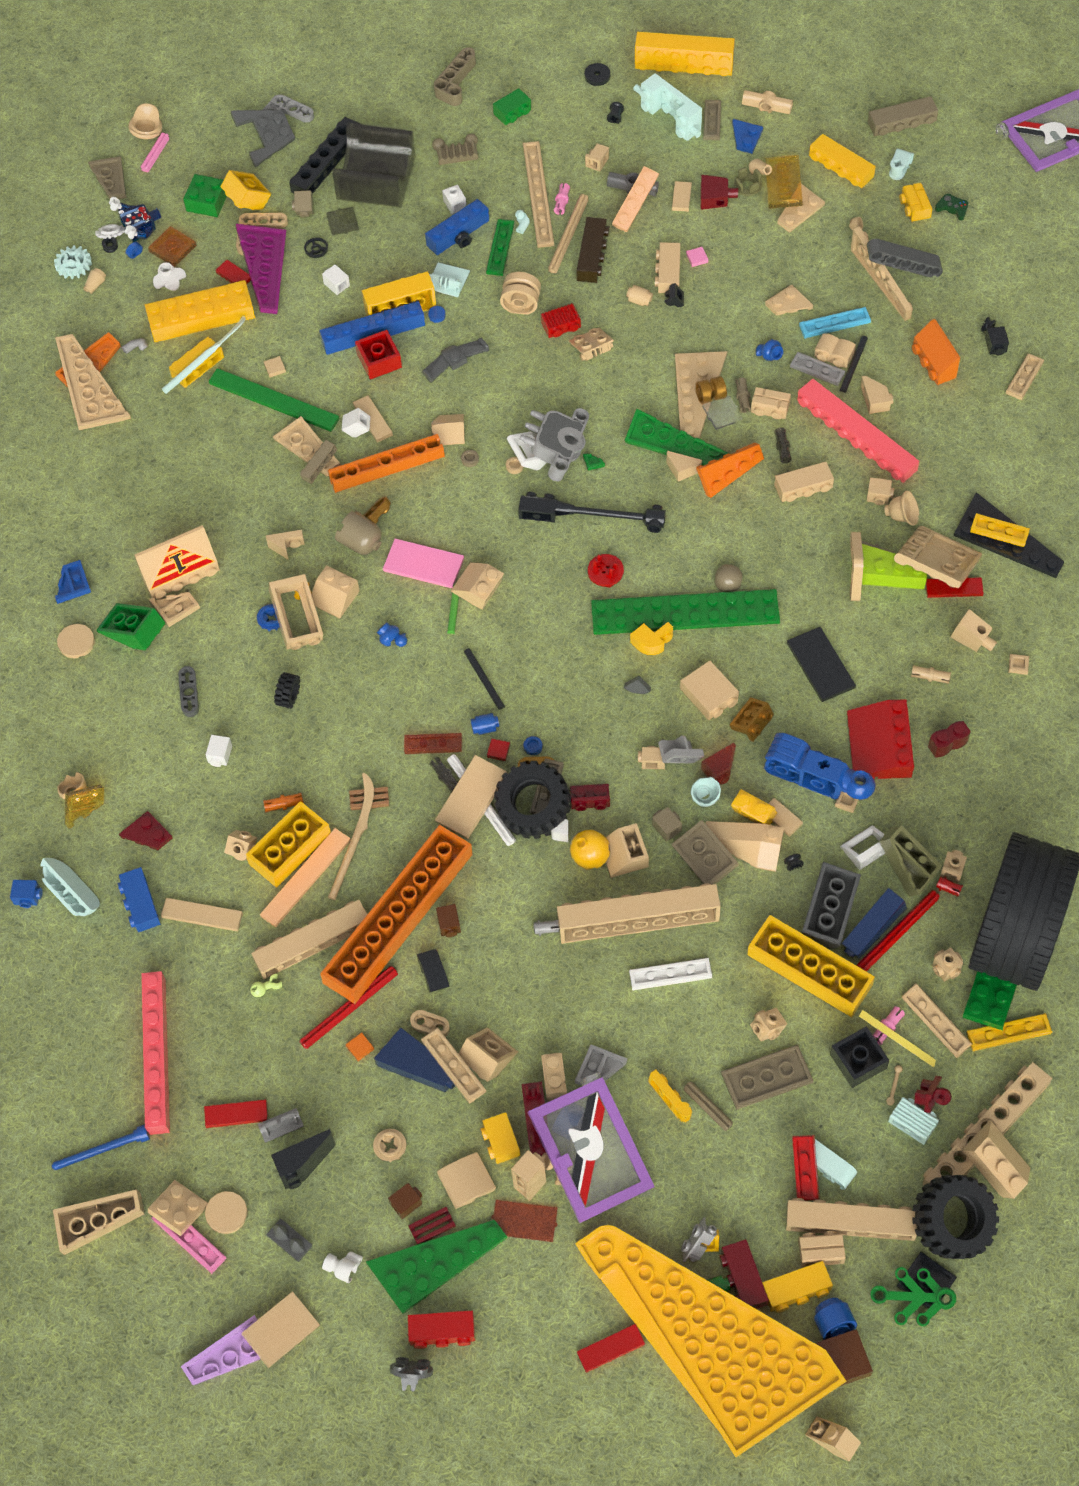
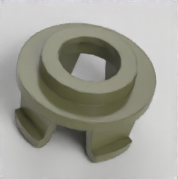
M746 167L738 170V177L734 181V188H738V193L743 196L756 195L762 188L761 173L755 169L754 173L751 174L747 173ZM751 181L754 184L750 185L749 190L743 188V182Z

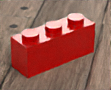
M473 1310L408 1315L410 1346H414L415 1349H424L430 1344H436V1347H448L449 1343H457L459 1346L470 1345L471 1342L475 1341Z

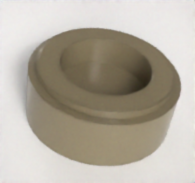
M474 450L464 451L461 455V462L466 467H474L479 462V455Z

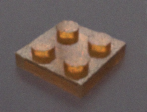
M170 226L148 249L150 253L175 267L197 245L196 241Z

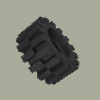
M286 672L280 675L276 685L277 689L275 690V705L293 708V704H295L299 694L300 676Z

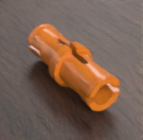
M301 792L288 796L283 794L279 798L263 800L265 812L278 809L287 810V807L296 806L300 801L304 802Z

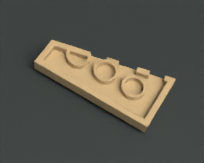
M299 417L273 436L275 441L307 463L323 443L302 417ZM334 455L321 471L327 477L329 476V469L341 466Z

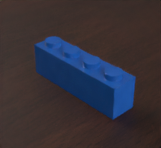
M476 199L426 232V246L436 255H439L456 243L455 237L459 236V233L461 234V232L466 231L469 235L489 221L488 208L479 199Z

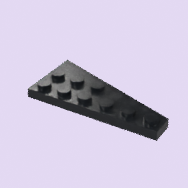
M976 492L955 530L954 536L1057 578L1064 561L1030 534H1028L1025 546L1021 547L970 532L976 513L1016 524Z

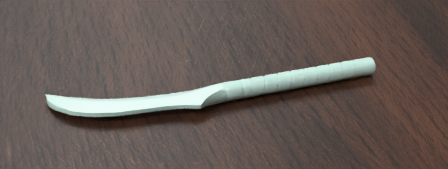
M242 316L239 322L220 341L204 351L162 388L163 392L167 394L211 356L246 320L245 316Z

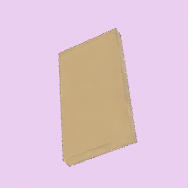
M475 755L435 821L469 839L492 802L494 793L498 791L496 787L498 781L502 782L503 778L501 776L505 772L508 774V772Z

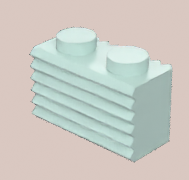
M903 1097L890 1115L888 1122L925 1145L937 1127L939 1119H937L936 1114L932 1111L931 1113L924 1112L923 1109L918 1107L919 1104L914 1103L915 1100Z

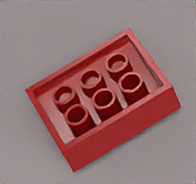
M907 699L885 700L847 710L852 769L855 771H866L874 779L875 777H878L877 779L912 778L914 760Z

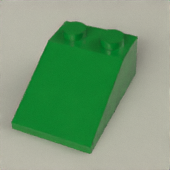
M116 603L96 631L130 648L146 650L157 634L160 633L165 625V621L155 608Z

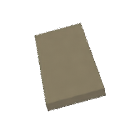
M798 1044L721 1071L736 1110L814 1082Z

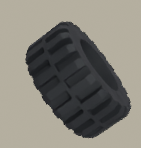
M526 761L520 762L519 767L516 768L514 765L510 768V773L507 774L505 772L501 776L503 778L502 782L498 781L496 785L498 791L494 793L496 800L495 808L503 823L514 834H521L523 838L528 839L530 836H533L534 839L541 838V834H545L547 837L551 835L550 831L556 828L564 819H567L566 813H570V790L557 769L554 767L550 768L547 763L542 762L538 764L537 761H531L530 764H527ZM539 784L545 786L551 795L547 807L534 815L521 814L515 805L518 794L530 785Z
M946 1175L936 1177L930 1183H926L922 1187L923 1193L917 1194L915 1199L918 1202L913 1204L912 1210L915 1212V1217H912V1221L917 1226L915 1233L917 1236L922 1237L920 1240L922 1245L929 1247V1251L934 1255L950 1259H970L976 1257L977 1254L985 1252V1246H991L994 1241L992 1236L997 1235L998 1228H996V1223H999V1216H996V1211L999 1209L997 1203L992 1201L994 1199L993 1194L986 1192L987 1186L983 1183H978L976 1178L967 1177L966 1175ZM953 1196H956L963 1202L968 1215L967 1226L964 1232L957 1238L949 1233L944 1223V1209L947 1202Z

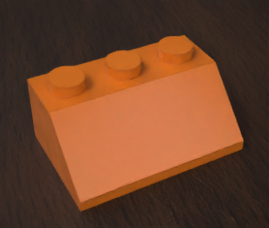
M933 319L914 337L912 351L915 355L918 354L922 367L927 368L929 378L939 385L956 378L960 356L936 319Z

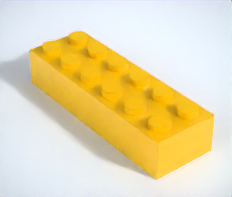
M637 32L635 69L732 76L735 38Z
M245 280L144 304L154 342L237 323L242 316H245L246 320L255 318Z
M771 915L766 919L748 946V956L851 1018L874 983L875 976Z

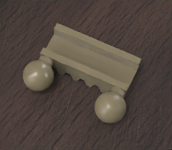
M468 134L463 145L459 142L457 146L452 143L448 147L441 138L435 139L432 143L433 149L437 151L439 165L478 160L476 148L478 138L475 134Z

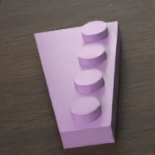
M255 1315L181 1366L193 1386L261 1359L241 1335L243 1331L257 1321Z

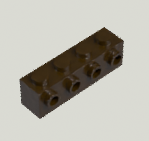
M586 217L577 265V281L597 283L598 276H602V266L600 265L604 263L605 253H603V250L607 248V239L605 237H609L610 226H607V219Z

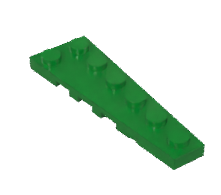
M639 409L635 411L625 438V443L664 455H667V451L700 459L702 460V466L707 465L709 461L714 459L719 460L728 454V452L714 445L707 444L699 438H694L688 435L687 432L680 431L666 422L663 423L657 420L656 417Z

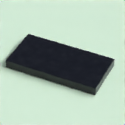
M821 627L787 640V645L821 702L856 688V684Z

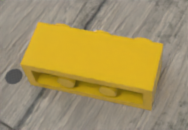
M209 337L200 341L194 348L187 351L180 359L174 361L169 366L171 377L175 378L204 351L216 343ZM219 346L211 356L185 377L180 384L186 388L224 358L222 348Z
M823 1261L762 1282L769 1299L768 1306L770 1311L776 1310L777 1313L788 1310L789 1305L797 1303L798 1306L809 1302L811 1297H825L830 1294L829 1291L833 1287Z

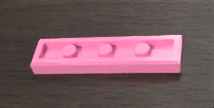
M152 1217L153 1221L211 1274L226 1260V1256L192 1225L179 1236Z

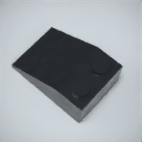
M330 1129L271 1155L285 1189H296L301 1186V1182L309 1177L335 1147L336 1144Z

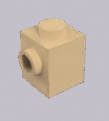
M870 477L867 502H873L876 505L888 504L889 498L893 499L895 488H891L892 480Z

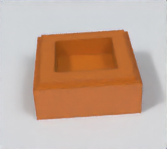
M360 1033L345 1044L357 1061H360L374 1050V1047L363 1033Z

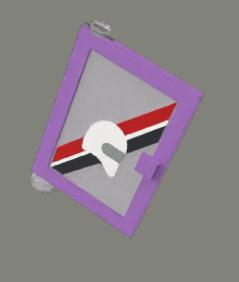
M1079 89L996 125V134L1002 140L1009 137L1035 172L1078 155Z
M600 1072L582 1079V1087L528 1111V1115L579 1223L637 1195L643 1198L651 1194V1189L655 1187Z

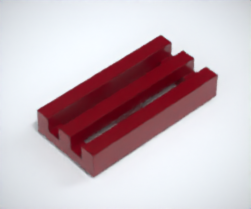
M444 1207L408 1225L418 1245L456 1227L447 1207ZM444 1214L446 1215L445 1217H443V1218H441V1219H439V1220H437V1221H435V1222H433V1223H431V1224H429V1225H427V1226H425V1227H423V1228H421V1229L415 1231L416 1228H418V1227H420V1226H422V1225H424V1224H426V1223H428V1222H430V1221H432V1220H434V1219H436V1218H438V1217H440V1216H442V1215H444ZM449 1221V1224L421 1238L418 1237L419 1235Z

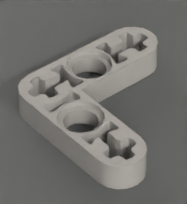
M284 95L274 96L263 108V110H283L285 114L302 122H310L314 119V112L310 107ZM292 107H296V108H297L295 111H290V110H289V109L292 108Z

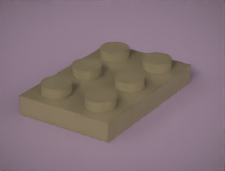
M702 820L671 844L703 884H716L739 866L736 859Z

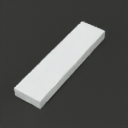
M709 958L629 970L632 990L712 978Z

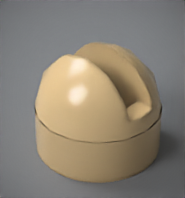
M854 217L850 220L849 227L851 230L858 226L863 229L861 217Z

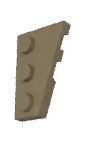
M121 156L88 162L90 169L109 200L111 197L118 199L127 198Z

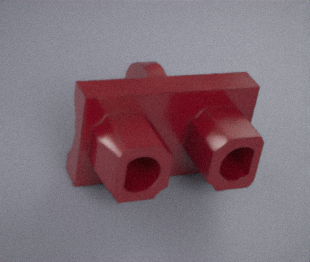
M936 1075L933 1081L923 1079L920 1090L917 1089L915 1092L914 1103L924 1105V1112L931 1113L936 1103L947 1105L952 1099L948 1089L939 1088L942 1080L941 1076Z

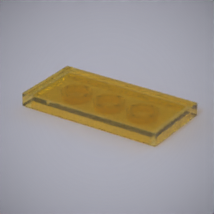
M799 155L765 158V163L772 167L771 173L766 175L769 209L803 206Z

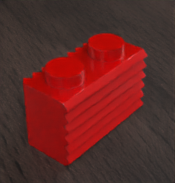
M573 303L541 314V323L548 338L559 337L563 333L575 332L578 328H581V318Z

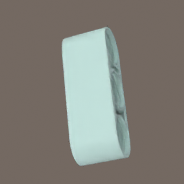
M815 1139L817 1169L823 1173L825 1178L833 1184L836 1182L841 1186L840 1189L845 1190L856 1176V1169Z

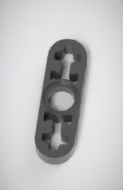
M185 666L178 673L181 709L185 716L193 717L199 712L197 678L195 670L190 666ZM187 672H189V674H190V675H189V681H190V682H186L185 676H186V673H187ZM186 689H193V694L188 696L184 694ZM188 701H191L192 704L191 711H188L187 709Z

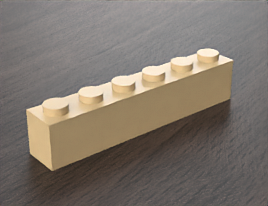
M360 900L351 901L339 910L330 911L321 919L312 920L303 928L294 929L285 937H278L272 943L258 947L251 953L253 960L263 979H266L350 937L367 916V913Z
M793 1198L788 1200L786 1231L822 1234L827 1231H836L837 1234L909 1241H915L917 1237L915 1233L917 1226L912 1221V1217H915V1212L912 1211L911 1207L903 1206L899 1207V1209L890 1208L888 1205L870 1207L866 1203L848 1205V1203L843 1201H837L835 1204L826 1203L824 1200L807 1202L802 1198Z

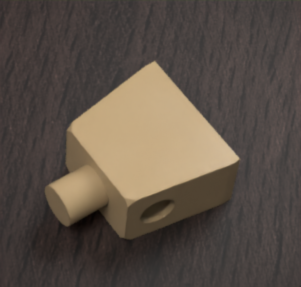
M970 609L951 635V638L976 652L981 645L992 651L997 644L995 640L988 636L992 631V627Z

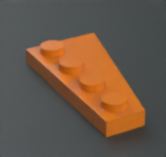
M108 332L85 349L84 352L93 362L95 368L101 372L121 346ZM62 367L55 374L67 386Z
M754 442L736 450L733 454L728 453L719 460L714 459L709 461L707 465L697 466L696 469L706 495L712 498L761 462L764 456L760 445Z

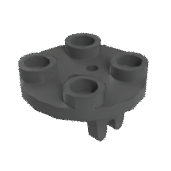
M398 1357L396 1362L390 1365L389 1369L391 1374L401 1377L403 1391L407 1389V1385H410L411 1391L414 1392L419 1379L428 1378L433 1375V1367L430 1366L431 1361L426 1359H420L416 1362L409 1361L406 1357Z

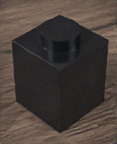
M1005 326L987 328L985 340L989 354L1002 355L1007 353L1009 340Z

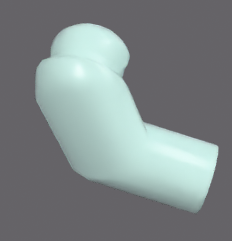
M518 210L515 213L519 223L516 232L523 234L530 220L523 210Z

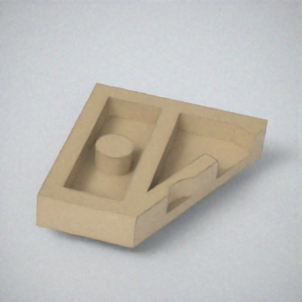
M190 592L180 593L179 595H167L164 599H149L150 604L159 613L168 627L200 609L198 602Z

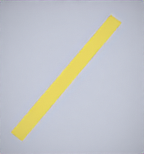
M862 1010L859 1015L860 1018L932 1067L935 1066L936 1060Z

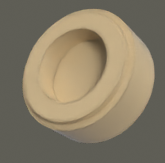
M511 457L506 461V469L509 473L518 474L522 472L524 467L517 457Z

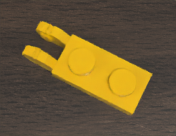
M656 1069L652 1071L648 1079L649 1084L679 1121L683 1123L689 1121L692 1114L690 1105L687 1102H681L679 1093L675 1089L672 1090L668 1085L667 1078L662 1073L660 1074Z

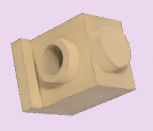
M597 143L594 149H591L589 154H586L585 166L601 172L609 159V147Z
M647 746L642 747V751H638V762L642 763V769H665V763L662 761L659 747Z
M958 850L948 851L940 876L943 878L946 876V879L959 883L967 857L963 856V853Z

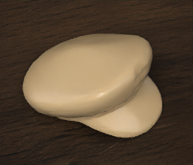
M148 103L139 105L128 125L130 133L144 140L159 136L162 132V122L159 119L158 109Z

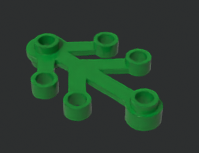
M899 1267L895 1271V1277L899 1281H903L912 1292L887 1291L883 1286H875L870 1294L873 1302L877 1304H882L886 1300L912 1301L902 1312L895 1314L894 1319L898 1325L906 1324L907 1318L924 1302H934V1304L925 1313L918 1314L916 1322L922 1327L927 1326L930 1319L940 1309H951L956 1303L955 1292L948 1287L941 1288L925 1268L918 1270L917 1278L919 1281L925 1282L934 1293H925L908 1275V1271L904 1267ZM899 1270L905 1271L906 1276L904 1278L898 1277L897 1272ZM921 1271L927 1272L928 1277L926 1279L920 1278L919 1273ZM877 1291L883 1292L884 1296L882 1299L875 1297ZM944 1294L950 1298L947 1303L941 1300V1296ZM899 1314L905 1316V1321L903 1323H899L897 1321V1316ZM922 1315L927 1318L925 1324L919 1322V1317Z

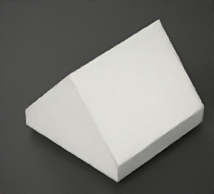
M564 819L556 828L551 830L553 840L568 842L567 819Z

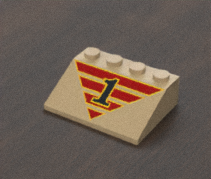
M203 525L134 555L143 582L151 598L161 599L167 593L179 591L183 586L190 583L195 584L200 579L206 576H213L217 571H220Z

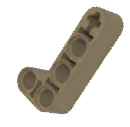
M466 47L462 49L434 81V94L437 99L452 106H458L462 103V89L459 84L476 65L475 50L473 48Z

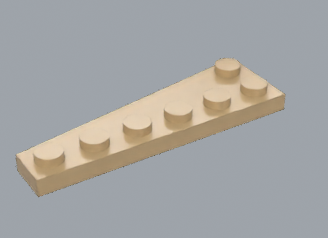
M860 226L854 228L851 242L852 253L905 321L911 319L913 307L907 301L886 266L869 260L867 251L868 234L862 231Z

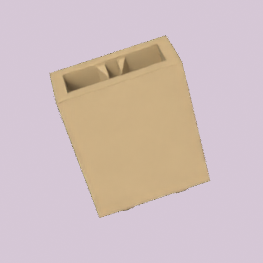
M708 661L680 680V690L708 720L713 717L718 718L727 707L732 708L738 702L739 691L711 661Z

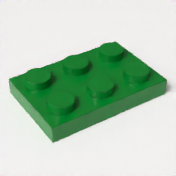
M977 971L963 1018L1003 1031L1017 985Z

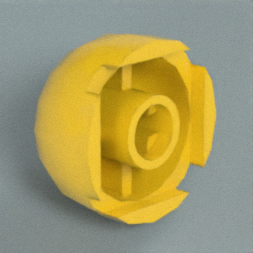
M595 830L581 831L571 841V857L577 865L586 870L597 869L607 861L610 855L608 850L609 841L603 834Z

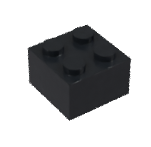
M867 1026L831 1046L830 1056L852 1088L886 1070L888 1067V1057Z

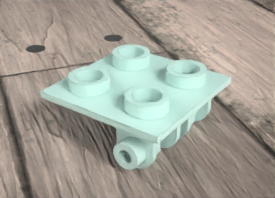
M438 262L434 272L429 274L434 285V291L458 297L470 270Z

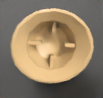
M905 491L901 496L891 500L889 505H885V515L890 516L893 520L907 522L912 526L918 523L919 508L915 497L910 491Z

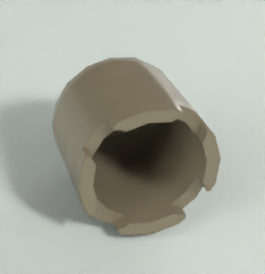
M356 510L355 512L351 511L341 522L344 526L341 532L337 530L335 540L360 555H368L374 550L377 551L382 544L380 541L382 534L380 527Z

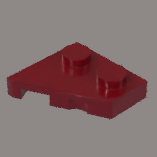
M148 811L119 833L122 839H128L155 850H159L173 839L172 835Z

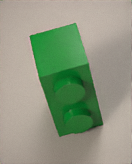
M519 88L493 103L494 115L505 126L509 123H514L517 118L527 115L531 110V99Z

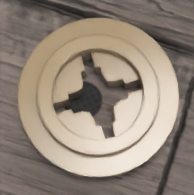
M395 1129L381 1131L373 1142L376 1156L382 1161L389 1162L396 1159L399 1160L405 1154L407 1146L404 1135ZM394 1139L393 1145L396 1149L390 1148L386 1153L387 1147L384 1143H390Z

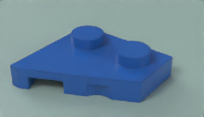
M733 119L732 126L736 149L753 154L763 132V127Z
M80 560L62 566V576L58 583V595L55 596L57 604L91 593Z

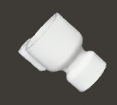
M350 1251L346 1257L338 1260L337 1256L329 1253L324 1260L322 1269L328 1272L333 1271L336 1278L350 1283L352 1281V1278L349 1277L351 1271L356 1273L363 1257Z

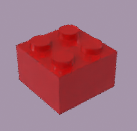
M388 330L355 341L357 356L370 380L402 368L400 353Z

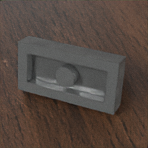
M281 1218L266 1234L267 1237L297 1262L312 1248L310 1242Z

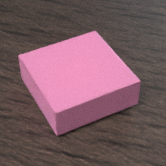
M703 247L686 251L687 258L692 267L708 263V257Z

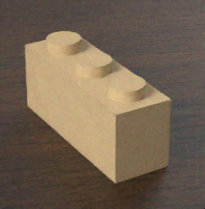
M660 242V250L656 249V260H659V263H656L655 273H659V276H655V287H658V293H665L669 290V285L676 283L679 286L680 243Z
M822 462L776 475L774 486L781 502H792L802 496L810 497L816 492L829 491L833 488L834 477L827 462Z
M528 1150L512 1167L511 1172L514 1188L530 1201L546 1183L544 1159L539 1154H532Z

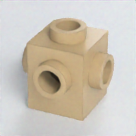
M235 830L228 835L224 853L234 856L237 860H247L245 854L256 845L257 837L252 836L247 831Z
M951 947L946 951L942 949L934 956L933 971L944 982L950 978L954 979L961 973L963 959Z
M774 1008L768 1011H759L755 1014V1019L750 1024L754 1033L762 1042L767 1039L774 1040L786 1027L787 1022L779 1010Z

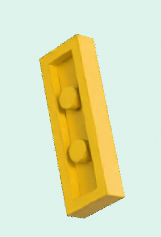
M976 513L970 532L1024 547L1030 528Z

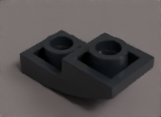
M436 949L416 954L422 974L424 973L429 993L450 987Z

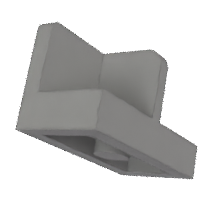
M680 736L676 740H661L658 742L663 763L691 764L704 757L703 749H692L691 742L687 741L686 736Z

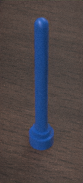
M145 1124L136 1127L137 1129L133 1130L131 1134L52 1163V1168L58 1170L133 1141H148L150 1137L147 1135Z

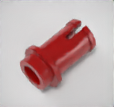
M940 876L936 888H939V891L944 890L958 897L963 885L946 879V876L944 878Z

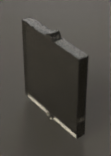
M353 207L339 208L336 211L326 213L332 236L359 230Z

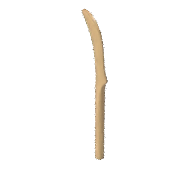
M365 773L362 774L364 784L362 811L328 896L332 900H336L360 837L368 829L367 821L373 802L374 787L370 777Z

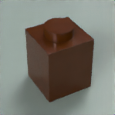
M456 904L437 907L436 912L441 936L450 938L456 936L457 933H461Z
M407 1183L392 1194L388 1200L399 1217L404 1219L422 1205V1194L416 1186L412 1188Z

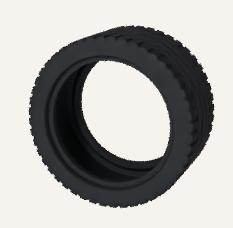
M1012 832L969 961V969L981 973L984 972L986 975L998 977V979L1010 981V983L1022 985V987L1034 991L1039 989L1051 959L1079 872L1078 852L1069 849L1065 850L1063 847L1053 846L1050 843L1041 842L1038 839L1028 838V836Z

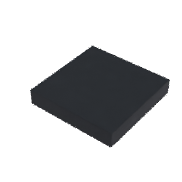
M923 1252L919 1253L907 1270L908 1275L925 1293L934 1292L925 1282L918 1280L917 1272L921 1268L927 1269L930 1272V1276L941 1288H950L957 1279L954 1274ZM921 1271L919 1276L921 1279H926L928 1274L925 1271ZM899 1281L896 1286L903 1292H912L903 1281ZM924 1302L922 1306L929 1309L934 1302Z

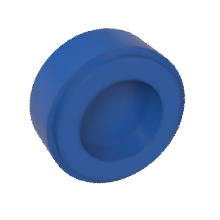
M133 242L127 247L126 255L134 259L141 254L143 247L138 242Z
M441 306L431 307L428 311L430 321L434 323L442 322L446 317L444 308Z
M535 736L528 737L523 744L524 751L529 755L539 754L543 748L541 739Z

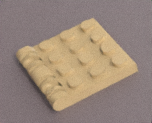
M919 526L903 545L902 549L894 556V560L902 566L908 564L917 571H923L934 579H940L951 587L959 588L981 559L982 553L927 527Z

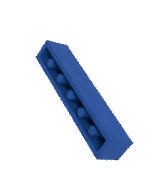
M419 301L319 331L326 355L355 347V341L388 330L390 336L425 326V319Z

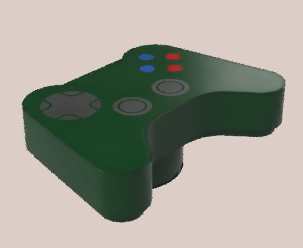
M945 194L935 205V211L947 210L951 214H956L958 220L962 221L966 215L968 201L951 194Z

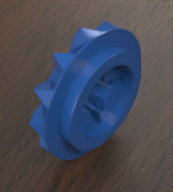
M273 604L262 607L257 614L258 624L262 629H267L269 632L273 629L278 630L280 627ZM275 615L276 620L269 621L268 616L272 617Z

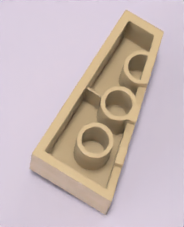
M136 1189L54 1209L53 1214L59 1250L62 1254L66 1255L144 1215L141 1193Z

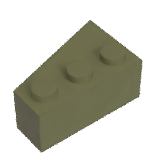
M902 825L890 827L879 841L908 896L919 895L942 867Z

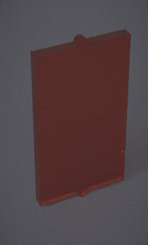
M496 1200L494 1215L491 1218L498 1223L508 1237L553 1242L555 1227H557L556 1217L558 1208Z

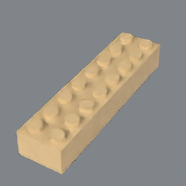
M705 883L699 887L684 886L677 890L664 889L656 893L643 892L635 896L623 895L620 898L613 899L606 897L599 901L585 900L578 904L564 903L561 906H557L561 944L718 922L720 917V901L717 885Z

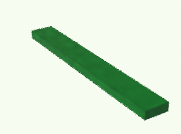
M218 368L209 379L210 385L294 418L302 417L305 422L332 432L340 419L336 414Z

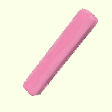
M161 133L141 165L142 171L149 172L169 140L167 133Z

